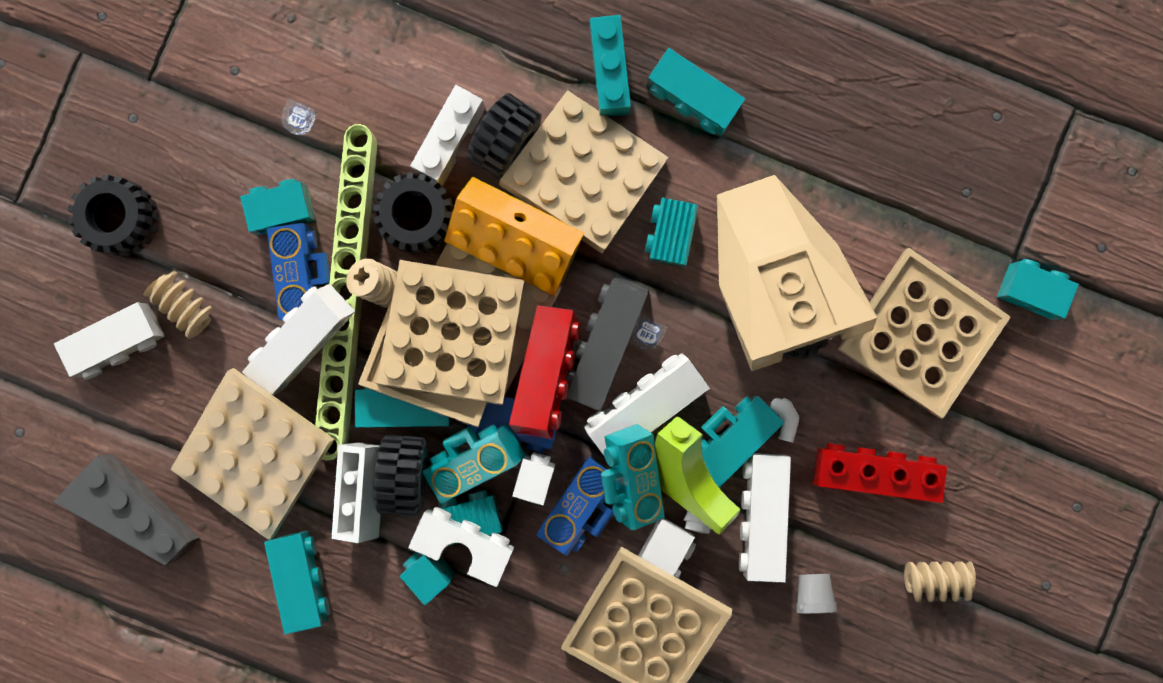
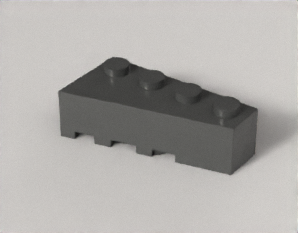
M616 274L610 286L603 285L597 300L603 303L599 314L592 313L586 330L591 332L587 343L581 341L575 356L576 359L580 360L576 371L570 370L566 378L569 388L567 398L601 411L647 297L649 287Z
M113 454L96 456L53 501L164 565L179 560L200 538Z

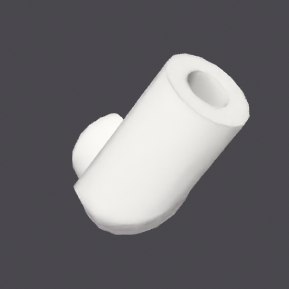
M775 398L771 402L770 408L785 422L781 427L779 439L794 443L799 415L790 400Z

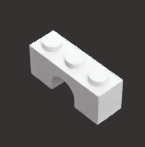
M457 85L454 86L410 165L417 174H425L429 179L433 178L443 186L457 161L455 157L461 142L468 133L472 134L486 109L483 99Z
M434 507L433 511L427 509L421 518L409 549L438 561L447 545L456 542L462 543L472 553V564L467 574L497 587L514 548L509 545L510 540L496 533L488 536L479 532L481 527L470 521L463 520L461 524L450 519L452 514L437 507Z

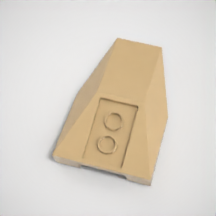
M775 175L717 195L719 288L751 371L781 362L783 353L839 334L842 340L873 330L877 316L838 244Z

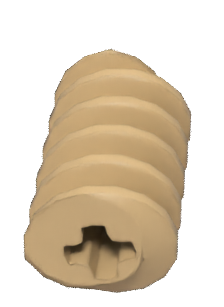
M373 259L357 261L348 271L346 278L347 288L355 296L388 308L393 297L397 271Z
M173 271L152 282L143 295L150 297V302L153 305H159L158 310L162 314L168 313L167 319L170 322H177L176 327L180 331L186 330L185 336L191 339L211 322L209 314L213 308L207 306L201 309L200 306L204 299L200 297L193 301L191 299L195 293L193 288L183 292L182 290L187 282L181 280L175 284L174 280L178 273Z
M956 561L954 564L943 562L941 565L938 562H931L929 565L926 562H918L916 565L913 562H907L904 570V581L906 590L909 593H913L916 602L921 601L922 593L926 594L929 602H933L935 593H938L940 601L944 602L947 599V592H950L953 601L959 600L960 592L963 593L965 601H971L972 593L975 590L976 574L971 561H968L966 564L960 561Z

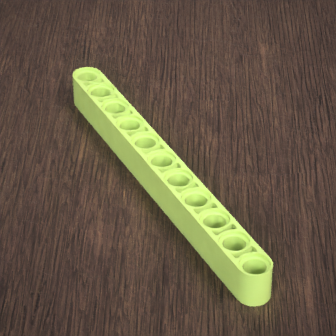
M361 124L352 125L346 130L343 143L330 285L338 293L343 286L347 285L346 278L349 270L343 268V259L347 255L353 254L357 262L366 259L377 139L365 125ZM358 136H368L367 143L363 147H355L354 142ZM356 165H364V174L359 178H353L351 174L352 169ZM353 195H361L362 201L359 207L351 209L348 204L349 199ZM356 224L359 228L358 235L353 239H347L346 229L350 225ZM353 294L350 299L346 300L356 311L349 318V327L345 331L338 330L323 346L315 426L334 438L337 443L336 452L334 454L326 452L322 458L323 460L336 459L338 456V445L348 444L362 298ZM339 345L346 349V358L341 362L336 361L333 354L335 348ZM335 376H339L343 380V388L338 393L332 390L330 384ZM333 406L340 411V419L337 423L329 421L327 415L328 410Z

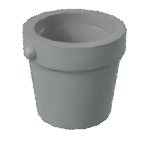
M830 574L798 575L796 613L838 612Z

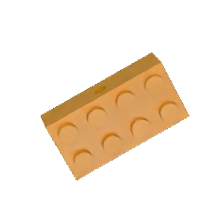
M472 177L456 199L444 242L555 296L568 273L585 232L571 227L559 219Z

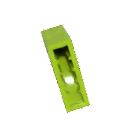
M677 416L657 434L655 442L660 489L720 535L738 516L740 508L727 498L712 479L702 455V434Z

